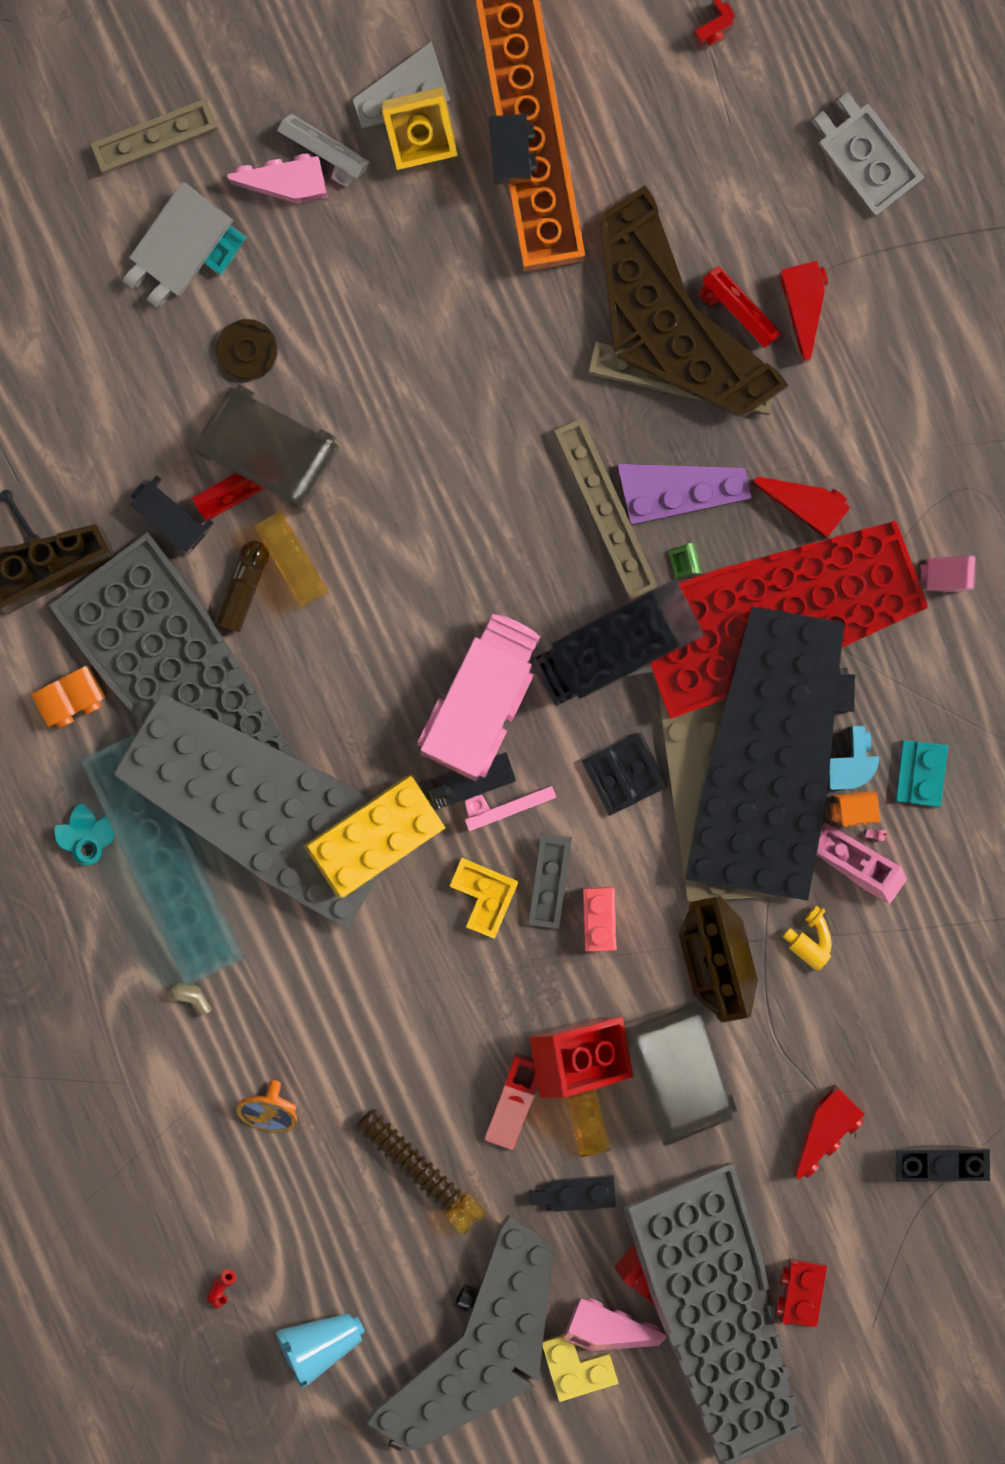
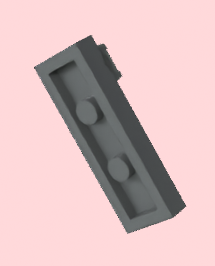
M541 833L528 925L559 929L572 837Z

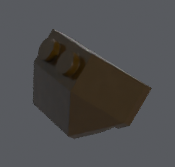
M721 896L690 902L689 911L679 932V939L694 996L707 1009L717 1015L716 1018L721 1023L751 1017L758 978L743 920Z

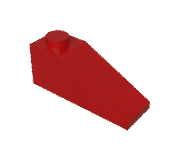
M817 260L782 269L779 273L802 364L809 362L812 357L825 294L824 286L828 285L825 268H819Z
M759 476L751 483L825 539L830 536L851 508L846 504L848 499L836 489H832L830 492L825 488Z

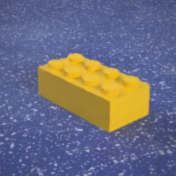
M405 776L303 846L336 896L343 898L445 829V826L412 776Z

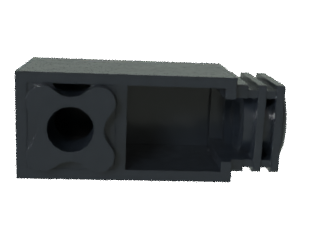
M674 580L649 591L551 643L552 649L533 658L532 661L544 688L549 693L555 706H558L576 696L580 700L705 635L677 580Z

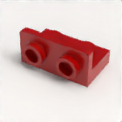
M790 1258L788 1267L783 1266L781 1285H785L783 1297L778 1296L775 1312L776 1315L780 1316L782 1325L793 1323L817 1327L827 1271L826 1264Z

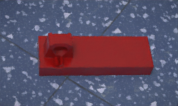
M720 266L710 271L702 279L705 284L698 293L701 299L709 307L721 301L764 348L773 343L782 334Z
M263 448L248 456L249 466L192 497L195 506L205 521L211 520L287 477L273 452L268 454Z

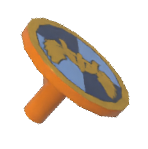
M271 1080L269 1082L265 1097H247L237 1104V1115L240 1119L259 1130L286 1132L292 1130L297 1124L296 1105L279 1097L281 1088L279 1081Z

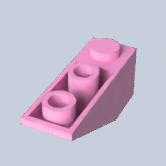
M312 153L297 155L294 157L295 161L283 163L281 159L267 161L264 163V167L252 169L250 165L240 166L233 169L234 173L227 174L228 180L232 185L296 204L328 198L319 156L313 157Z
M581 1298L575 1305L563 1339L589 1351L659 1346L666 1339L667 1335L661 1333L660 1328L656 1325L646 1322L640 1324L631 1320L632 1317L623 1311L615 1310L612 1312L603 1308V1304L595 1299L586 1298L584 1300Z

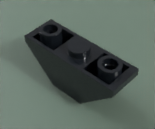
M920 1145L896 1149V1182L990 1181V1149L959 1145Z

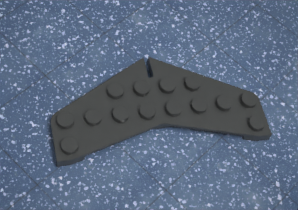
M508 1214L498 1227L493 1241L495 1245L463 1332L456 1342L390 1398L386 1397L376 1405L366 1419L368 1425L408 1450H418L535 1387L533 1383L514 1372V1367H517L535 1380H539L553 1249L547 1240Z

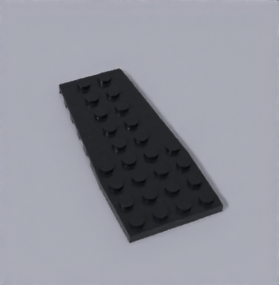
M752 606L749 610L748 622L743 632L742 644L733 669L732 681L729 691H727L723 714L716 732V740L711 750L701 787L685 879L808 901L826 806L844 623Z

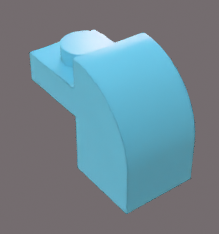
M849 726L851 757L830 758L827 786L829 790L857 788L867 783L874 776L878 767L879 756H866V751L871 750V733L865 732V726Z

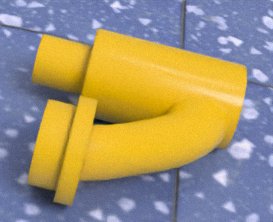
M817 905L807 914L805 920L808 922L809 927L816 926L819 944L815 943L803 932L798 935L790 927L782 936L790 943L789 949L816 972L821 970L830 959L832 947L830 932L823 917L826 910L823 907L820 909Z

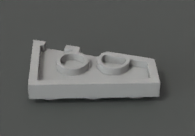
M432 41L353 99L362 131L385 124L382 112V101L443 87L447 104L451 103Z

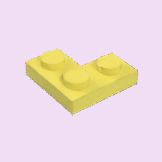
M564 1334L543 1340V1350L559 1402L619 1384L609 1352L580 1361L575 1344L564 1340Z

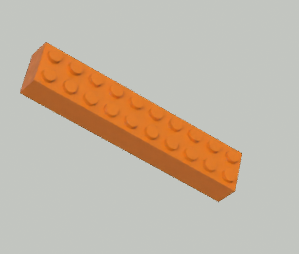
M475 0L495 115L527 114V123L533 122L535 141L529 142L530 154H536L537 173H531V182L508 184L523 271L528 272L584 262L585 251L540 1Z

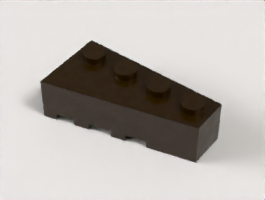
M97 524L57 533L55 536L42 539L37 538L15 546L1 547L0 610L10 614L114 558L116 554L104 531Z

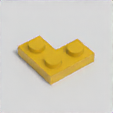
M461 858L450 887L478 898L466 927L495 939L519 881Z

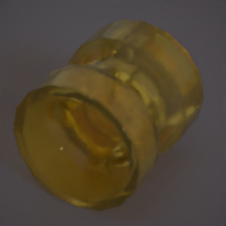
M466 1191L459 1198V1203L456 1206H451L444 1212V1215L461 1234L465 1235L471 1230V1225L476 1220L480 1221L483 1219L487 1212Z

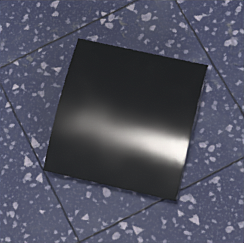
M642 732L582 760L609 816L668 787Z

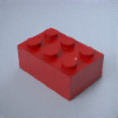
M623 1016L598 1017L529 1036L540 1098H566L634 1078Z

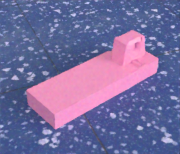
M551 785L492 809L488 806L483 795H478L465 801L468 818L465 821L469 831L552 800L556 798V795Z

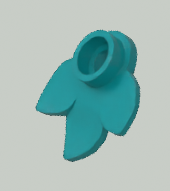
M78 804L70 815L69 825H56L54 827L55 840L62 849L71 852L72 857L77 863L92 865L101 858L102 848L113 841L116 823L113 816H106L96 821L95 816L86 806ZM84 844H88L92 848V852L88 856H84L81 853V847Z

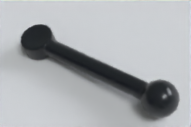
M3 490L0 493V498L10 506L29 536L28 541L40 538L39 535L33 533L12 500L13 493L9 490Z

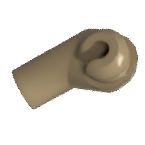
M177 982L168 989L167 995L170 1001L175 1003L178 1001L191 1003L198 1017L212 1010L203 992L197 985Z

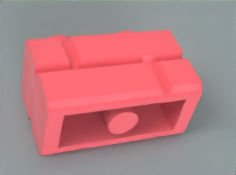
M614 886L583 887L585 951L617 950Z

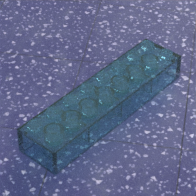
M136 733L81 759V762L180 975L187 986L244 959L245 954L184 824L114 776L116 768L137 735Z

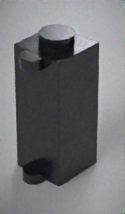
M158 475L146 485L141 483L131 495V498L134 500L130 503V506L182 550L191 554L207 535L214 523L208 519L202 525L157 486L162 479Z

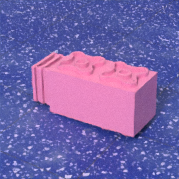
M492 614L481 638L475 637L446 699L439 698L418 741V746L422 747L420 755L475 782L479 775L485 778L507 732L502 726L505 720L512 722L533 679L534 674L529 672L532 664L528 662L540 639V636L535 631L508 617Z

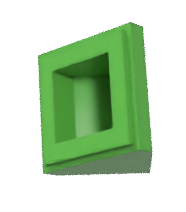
M689 543L668 550L676 580L702 573L695 543Z

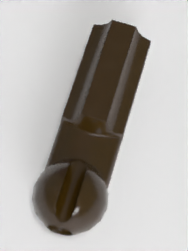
M253 540L245 543L240 549L239 560L229 582L215 624L239 633L241 632L263 569L269 561L270 554L265 544Z

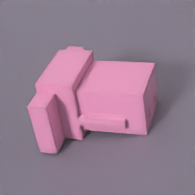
M867 829L866 837L876 838L878 841H884L887 835L886 830L877 829L875 831Z

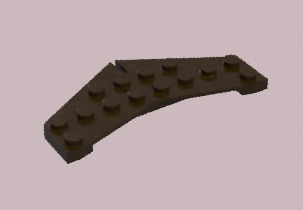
M645 185L602 215L600 232L614 353L637 337L640 339L639 342L618 355V359L738 417L750 414L788 387L787 382L776 369L768 363L761 361L697 310L689 300L662 226L655 199Z

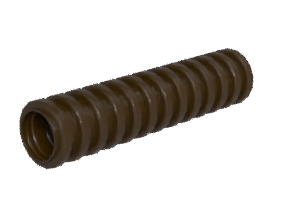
M376 1109L370 1110L356 1125V1130L358 1132L362 1130L364 1132L363 1136L365 1138L369 1137L372 1145L376 1143L378 1145L377 1150H383L385 1152L384 1156L386 1158L390 1157L393 1165L397 1163L399 1165L398 1169L400 1171L404 1170L407 1178L412 1177V1183L414 1185L418 1183L420 1185L419 1189L421 1191L425 1190L428 1198L432 1196L434 1198L433 1203H439L442 1211L448 1210L461 1196V1190L459 1188L456 1190L453 1182L448 1183L446 1181L448 1177L446 1175L441 1176L439 1174L440 1170L438 1168L435 1170L432 1162L427 1163L425 1161L426 1157L424 1155L420 1156L417 1148L415 1150L412 1149V1143H406L404 1141L405 1137L397 1134V1129L392 1130L390 1128L391 1123H385L382 1115L380 1117L376 1115Z

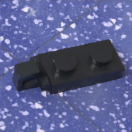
M614 1175L552 1179L551 1182H544L545 1189L529 1190L530 1205L546 1204L547 1211L554 1210V1212L616 1207Z

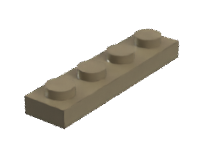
M205 98L90 144L102 174H106L216 131L218 128Z

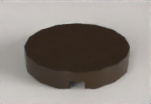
M240 319L222 330L217 340L216 354L220 365L228 375L238 380L253 381L263 378L272 370L278 357V345L275 335L265 324L254 319Z

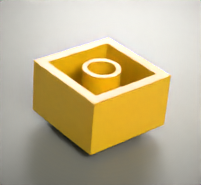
M443 87L382 101V112L397 170L458 156L457 144Z

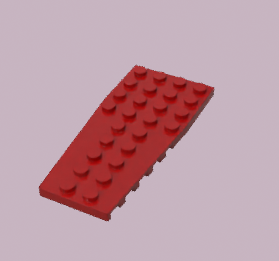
M894 520L769 556L727 566L678 583L705 636L654 661L650 666L669 718L672 719L726 699L734 673L735 662L737 661L742 644L743 632L748 622L749 610L752 606L840 621L844 623L842 648L927 609V601L897 521Z

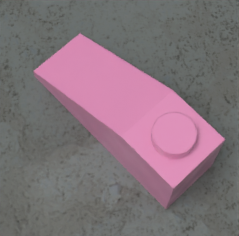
M975 557L925 559V565L920 564L919 582L923 583V590L963 592L973 589Z
M824 822L821 829L817 856L861 888L890 905L907 880L901 866Z

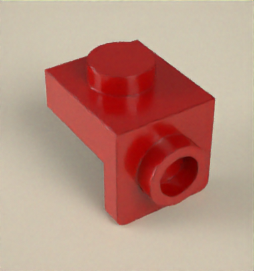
M712 0L711 6L717 18L695 30L694 39L699 48L705 44L709 47L718 44L725 38L723 34L732 30L734 23L732 19L735 18V15L727 1L722 3L721 0Z

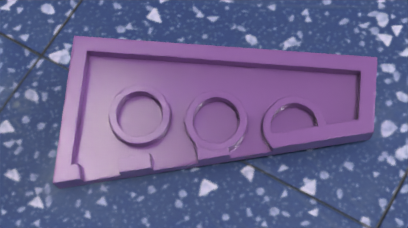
M617 464L631 525L752 498L745 468Z

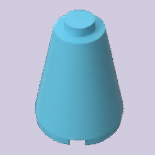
M349 1313L280 1329L275 1332L285 1359L293 1372L295 1371L296 1376L294 1377L301 1389L312 1383L362 1342L361 1334L365 1333L358 1316L352 1318Z

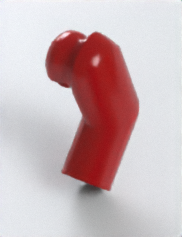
M230 1269L223 1271L215 1278L206 1295L207 1302H210L214 1309H219L228 1302V1298L223 1294V1291L236 1281L234 1271Z

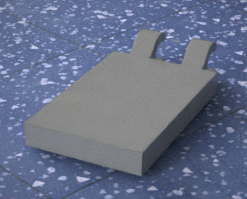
M847 92L835 103L848 116V120L836 128L826 113L822 111L811 122L825 137L818 142V145L873 217H875L925 177L871 106L867 104L860 109L853 97Z
M182 182L129 257L136 265L126 274L123 282L132 289L134 287L138 288L148 273L161 283L150 293L147 301L155 307H162L172 292L177 296L182 295L234 220L187 183Z

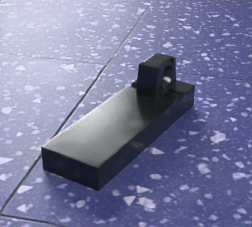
M507 752L494 757L485 778L479 775L476 782L452 771L421 782L419 785L422 793L435 811L516 782L517 780Z

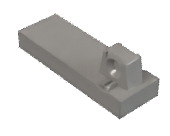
M293 114L284 118L277 129L280 133L335 165L331 178L345 187H348L354 178L361 176L371 162Z

